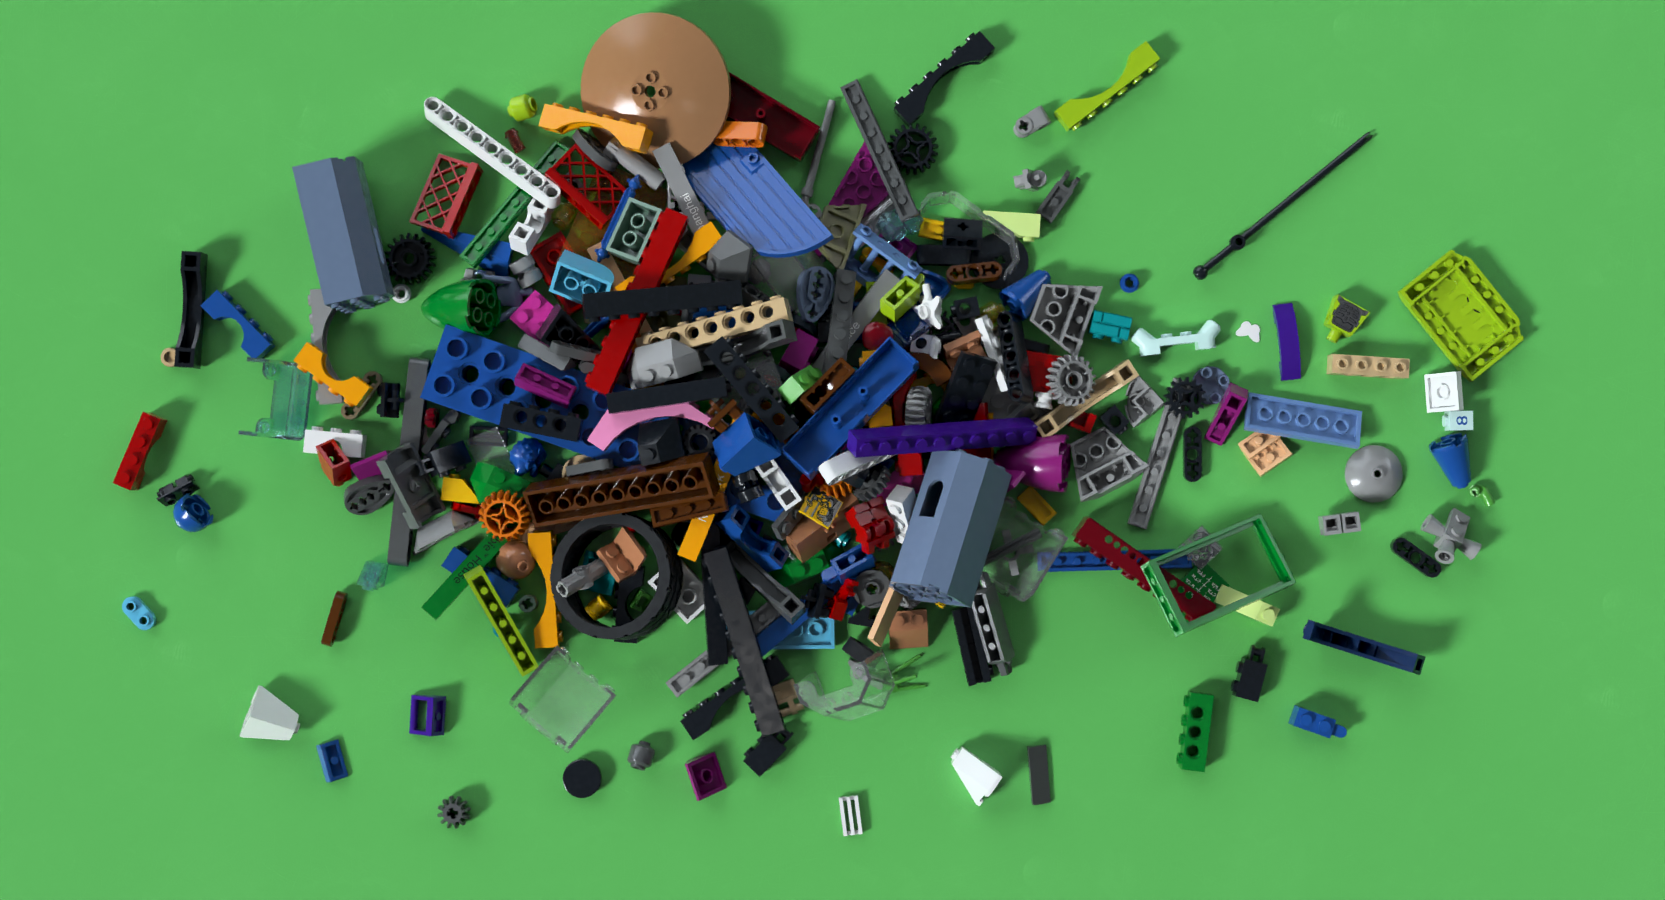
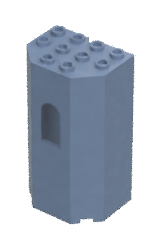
M352 156L346 157V161L335 157L294 166L292 169L324 304L332 309H336V311L350 314L357 312V308L371 309L375 307V304L390 301L395 296L363 162Z
M961 449L932 452L889 587L914 601L940 602L946 605L971 608L1012 475L1007 473L1004 467L995 465L992 459L977 457Z

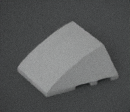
M1042 284L1029 321L1068 353L1078 356L1083 343L1084 333L1103 286Z
M1105 426L1070 444L1081 502L1098 499L1133 481L1149 467L1146 462H1143L1133 451L1128 449Z
M452 510L426 523L417 530L416 542L412 553L415 556L437 542L461 530H466L481 521L475 518L474 515Z

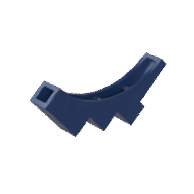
M1309 619L1303 629L1304 639L1418 675L1421 674L1426 658L1425 656Z

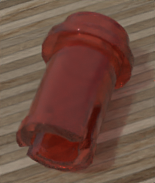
M512 128L505 132V139H508L514 153L517 154L526 149L518 135L519 131Z

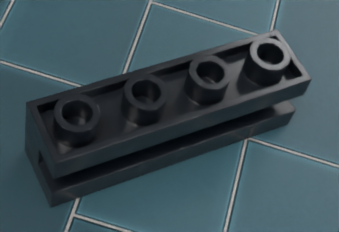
M972 607L952 609L951 612L968 686L977 685V683L990 682L991 676H994L992 665L987 663Z

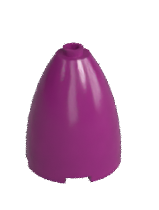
M1053 434L1046 437L1039 435L1036 436L1034 442L1028 445L1005 446L999 449L997 454L993 455L994 464L1004 467L1005 470L1024 471L1026 474L1019 483L1046 491L1066 492L1068 482L1065 481V478H1068L1071 462V446L1066 443V439L1069 440V435Z

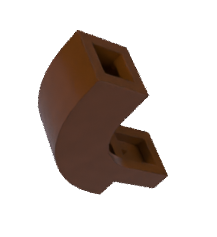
M909 353L919 362V369L928 373L937 387L949 381L952 371L941 359H934L930 354Z

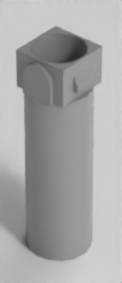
M616 137L609 141L603 151L611 160H616L635 176L637 174L640 175L639 179L654 191H657L666 180L660 170L638 153L623 147Z

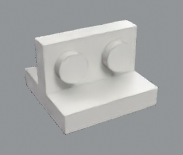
M1461 371L1424 375L1427 413L1464 410Z

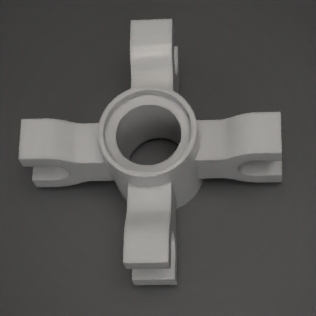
M1010 529L1002 530L1004 544L1012 541ZM1033 544L1016 550L1013 558L1002 557L1008 561L1011 576L1019 575L1016 559L1020 554L1034 552Z

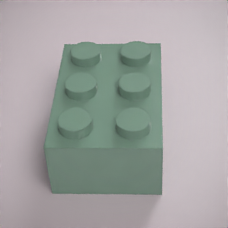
M629 197L605 250L617 258L640 265L643 260L641 257L645 247H649L651 242L649 240L650 234L653 229H657L659 224L657 220L663 210Z

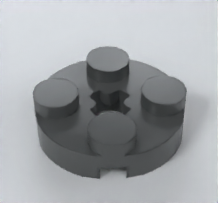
M867 569L862 571L854 579L859 582L858 586L853 587L854 597L863 606L878 608L882 605L889 589L890 580L881 570ZM869 584L877 585L878 588L875 589V593L866 590Z

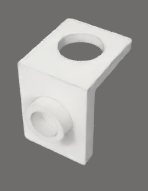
M913 332L910 351L930 354L932 358L937 359L941 351L940 339L935 335ZM918 338L926 340V346L922 349L916 347V340Z

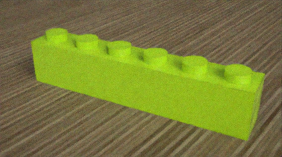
M481 565L463 574L522 677L539 668Z

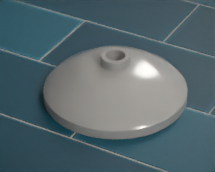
M1369 445L1358 449L1350 456L1345 466V481L1349 490L1357 498L1366 502L1375 503L1389 499L1397 492L1403 478V470L1398 457L1391 450L1378 445ZM1376 470L1380 472L1379 477H1375L1374 472Z

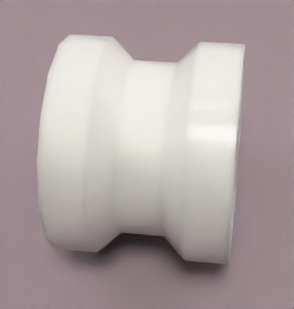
M1045 392L1035 393L1037 399L1033 407L1047 410L1053 409L1051 404L1053 394Z

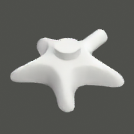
M929 283L922 285L924 293L922 304L912 306L911 308L912 312L919 315L922 319L921 333L927 334L932 325L937 329H941L943 326L941 319L942 299L940 296H936L933 299Z

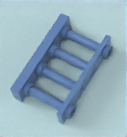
M860 223L852 234L857 239L852 245L844 270L857 272L856 281L865 288L866 282L876 281L885 269L891 271L894 265L904 271L899 278L900 280L905 276H911L915 279L923 270L917 262L909 259L879 237L868 226ZM864 242L873 249L862 264L854 258V255ZM878 254H881L888 259V262L879 275H877L869 267Z

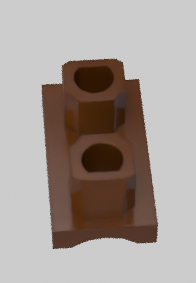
M721 398L716 403L710 400L709 403L712 407L707 413L710 416L715 411L718 413L707 424L711 428L714 427L717 431L723 433L729 425L722 418L728 413L736 420L742 414L736 405L737 402L732 398L720 409L719 407L724 403Z

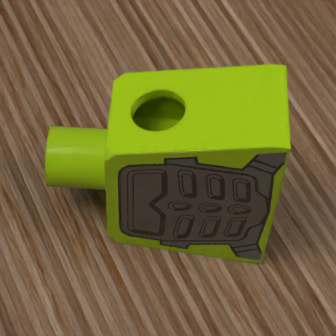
M1339 294L1335 295L1332 298L1324 321V326L1331 329L1326 339L1337 344L1341 335L1346 338L1351 337L1370 312Z

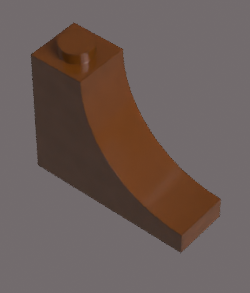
M840 357L800 398V411L810 419L855 373V369Z

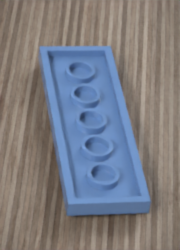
M1248 392L1244 430L1358 449L1360 447L1362 411Z

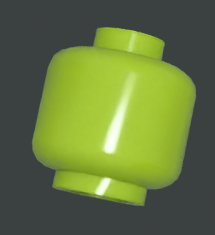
M528 94L513 97L510 99L509 106L507 107L508 114L518 122L533 118L537 111V103Z

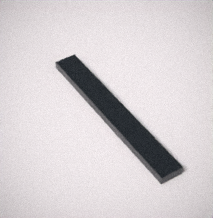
M715 514L701 548V557L704 556L705 550L720 546L719 526L715 524L719 517L718 514ZM701 559L708 665L728 664L726 623L721 621L719 612L722 610L720 604L716 605L713 594L716 592L714 586H710L707 575H710L708 567L704 568Z

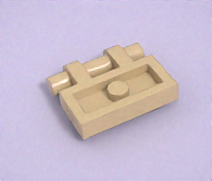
M793 678L773 686L778 705L788 702L789 707L780 710L782 717L789 714L795 715L798 711L805 709L802 702L795 704L793 699L800 697Z

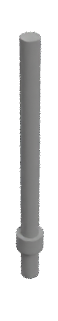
M828 100L806 185L802 188L801 200L806 205H808L809 199L813 195V184L836 104L834 100Z

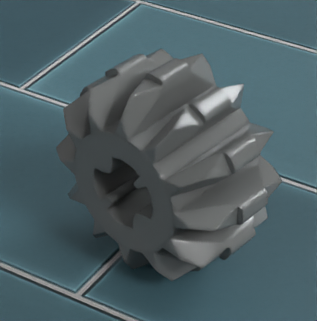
M452 795L449 797V801L444 799L442 800L443 805L438 806V809L443 812L438 813L437 816L444 817L441 820V824L447 821V828H450L453 824L455 829L459 828V823L465 825V819L470 818V815L465 812L470 811L471 808L464 807L468 801L465 800L461 803V796H458L455 801ZM454 809V811H458V813L455 815L450 811Z

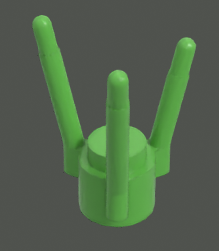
M921 654L911 658L893 671L887 672V676L883 677L887 692L893 691L894 693L901 690L927 687L926 684L901 686V683L917 678L916 674L901 679L899 675H894L921 658Z

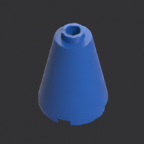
M1037 270L1002 289L998 294L1004 307L1008 305L1011 309L1009 312L1018 314L1022 321L1026 320L1033 311L1042 284H1051V276L1045 270Z
M1455 433L1441 437V441L1438 443L1436 441L1429 444L1430 452L1451 485L1458 489L1467 487L1468 483L1471 482L1467 435L1462 436V433Z

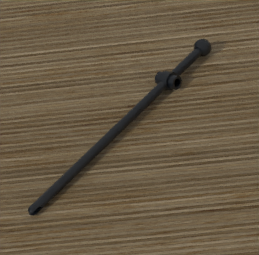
M1370 132L1365 133L1244 233L1231 237L1228 246L1206 264L1198 265L1194 268V276L1198 280H1204L1210 269L1232 251L1241 250L1248 238L1362 147L1373 135L1364 140V137Z

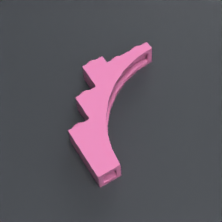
M694 402L618 414H609L607 409L587 441L602 451H606L616 438L641 422L654 418L678 417L700 422L711 428L707 423L714 415L710 416L707 412L706 414L699 411L700 406Z

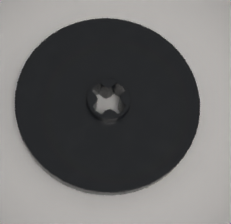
M992 233L982 238L981 250H973L972 264L997 262L995 259L1002 257V261L1005 264L1001 263V277L996 281L981 282L989 288L1001 290L1025 276L1029 259L1026 248L1016 237L1007 233ZM991 268L990 272L996 274L994 268ZM972 269L974 275L978 277L980 274L979 271L976 269Z

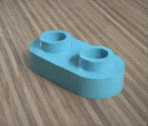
M128 597L123 601V612L139 629L148 630L155 626V614L139 597ZM130 603H133L134 605L133 610L129 608ZM143 617L147 619L146 624L142 622Z

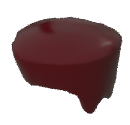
M882 322L867 324L862 334L864 347L872 351L877 350L889 336L892 339L894 338L892 329Z

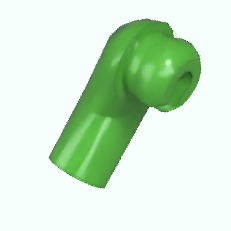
M1476 484L1469 488L1470 495L1482 498L1486 507L1495 504L1487 487Z

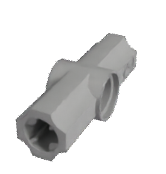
M600 558L588 565L578 566L572 570V574L558 581L556 586L557 592L562 597L567 598L578 590L588 589L594 585L595 580L606 575L608 569Z

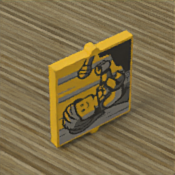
M815 485L808 496L804 497L805 501L799 512L829 529L834 518L838 517L837 513L843 502L832 495L827 496L826 491H820V488Z

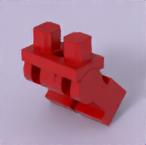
M882 495L853 506L844 514L851 528L856 530V541L861 543L862 551L869 555L874 553L875 545L879 548L889 547V539L895 537V532L893 531L895 524L883 505L885 501Z

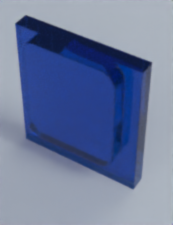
M912 308L897 322L887 324L892 329L893 334L905 346L931 329L930 325L922 320Z

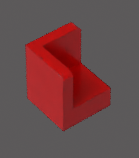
M1083 412L1066 426L1090 434L1097 415Z

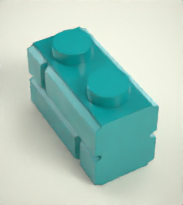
M1094 310L1088 334H1093L1092 338L1103 340L1104 337L1111 338V342L1122 344L1123 341L1128 340L1132 318Z

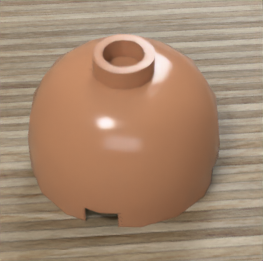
M512 540L505 543L500 548L498 557L496 556L497 568L503 575L511 579L525 578L535 568L536 560L531 556L528 544L524 541Z

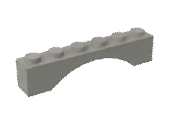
M311 289L310 295H308V304L312 310V314L309 315V321L313 325L311 342L327 354L326 368L329 374L334 379L342 381L332 368L327 351L328 330L337 311L324 304L321 289ZM318 383L316 400L319 401V405L345 403L343 396L340 394L338 396L334 395L328 390V385Z

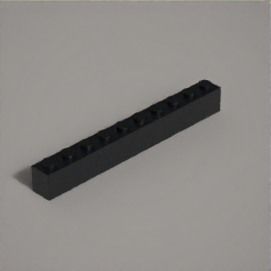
M724 544L705 550L704 556L701 557L704 568L708 567L710 575H707L710 586H714L716 592L713 594L716 605L720 604L722 610L719 612L722 623H726L727 630H725L728 641H732L734 647L731 648L734 660H738L739 666H737L739 677H743L745 684H743L744 693L746 696L749 695L751 700L748 703L752 714L755 713L757 718L754 721L757 732L761 731L762 737L785 730L784 720L728 546Z

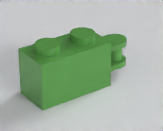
M809 365L792 375L777 390L789 404H792L799 400L823 374L818 368H812Z

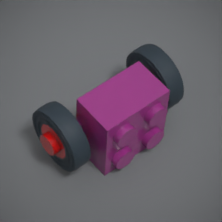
M792 315L797 341L789 344L779 365L764 362L758 369V373L761 375L759 379L775 390L782 386L792 375L811 365L819 349L816 347L819 340L816 338L818 335L817 327L812 322H805L799 315Z

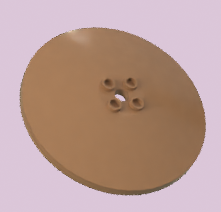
M649 12L633 15L617 22L598 38L584 64L581 77V100L584 113L588 110L597 113V116L600 117L605 114L614 117L613 120L619 121L622 118L631 121L630 124L636 125L639 122L648 125L647 128L653 132L648 153L638 154L657 169H661L652 151L669 142L681 165L698 157L712 145L721 132L728 116L731 102V82L724 57L707 33L682 17L667 13ZM649 86H653L656 90L653 97L647 94ZM590 127L605 148L609 141L615 137L609 130Z

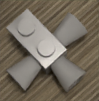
M1456 508L1449 512L1445 526L1432 514H1429L1420 528L1421 531L1436 536L1433 546L1438 548L1435 558L1443 564H1450L1454 561V553L1457 548L1470 560L1476 557L1481 548L1480 543L1464 538L1470 517Z

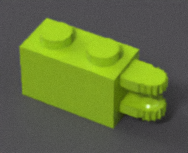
M919 274L915 279H910L907 276L902 278L880 299V313L892 322H897L920 300L925 275Z

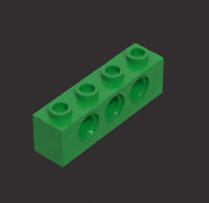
M1188 691V694L1184 696L1183 706L1186 707L1185 714H1182L1181 726L1184 727L1183 733L1179 735L1181 751L1177 753L1176 763L1179 764V768L1182 770L1205 772L1214 695L1210 693ZM1196 707L1201 709V714L1198 717H1194L1192 714L1193 709ZM1197 726L1199 728L1198 734L1191 736L1190 729ZM1195 745V754L1189 755L1188 748Z

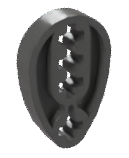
M578 128L572 138L580 149L600 167L608 171H615L620 163L614 159L611 160L603 153L605 147L600 141L583 129Z
M383 475L370 476L347 487L343 495L346 509L353 514L367 515L385 504L395 489L389 478L384 479Z

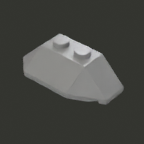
M670 338L635 348L626 373L631 389H638L687 376L704 369L698 350Z

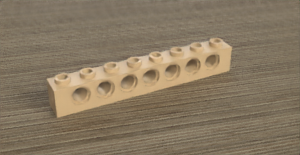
M781 295L770 297V301L767 302L759 300L752 302V306L744 308L742 305L732 308L733 311L716 312L710 318L701 316L692 323H689V321L680 322L677 324L678 327L671 328L666 326L660 328L659 332L652 333V331L644 332L641 334V337L635 338L637 347L655 343L658 339L662 341L670 338L674 339V336L679 333L680 342L691 348L712 345L722 336L724 339L727 337L733 339L747 335L765 324L780 319L793 321L788 299L781 297ZM772 308L773 315L767 318L766 310ZM753 313L754 320L748 323L747 316ZM735 318L736 324L733 328H730L729 321ZM716 323L717 330L716 332L711 333L710 327L712 324ZM697 328L699 334L696 338H693L692 331Z

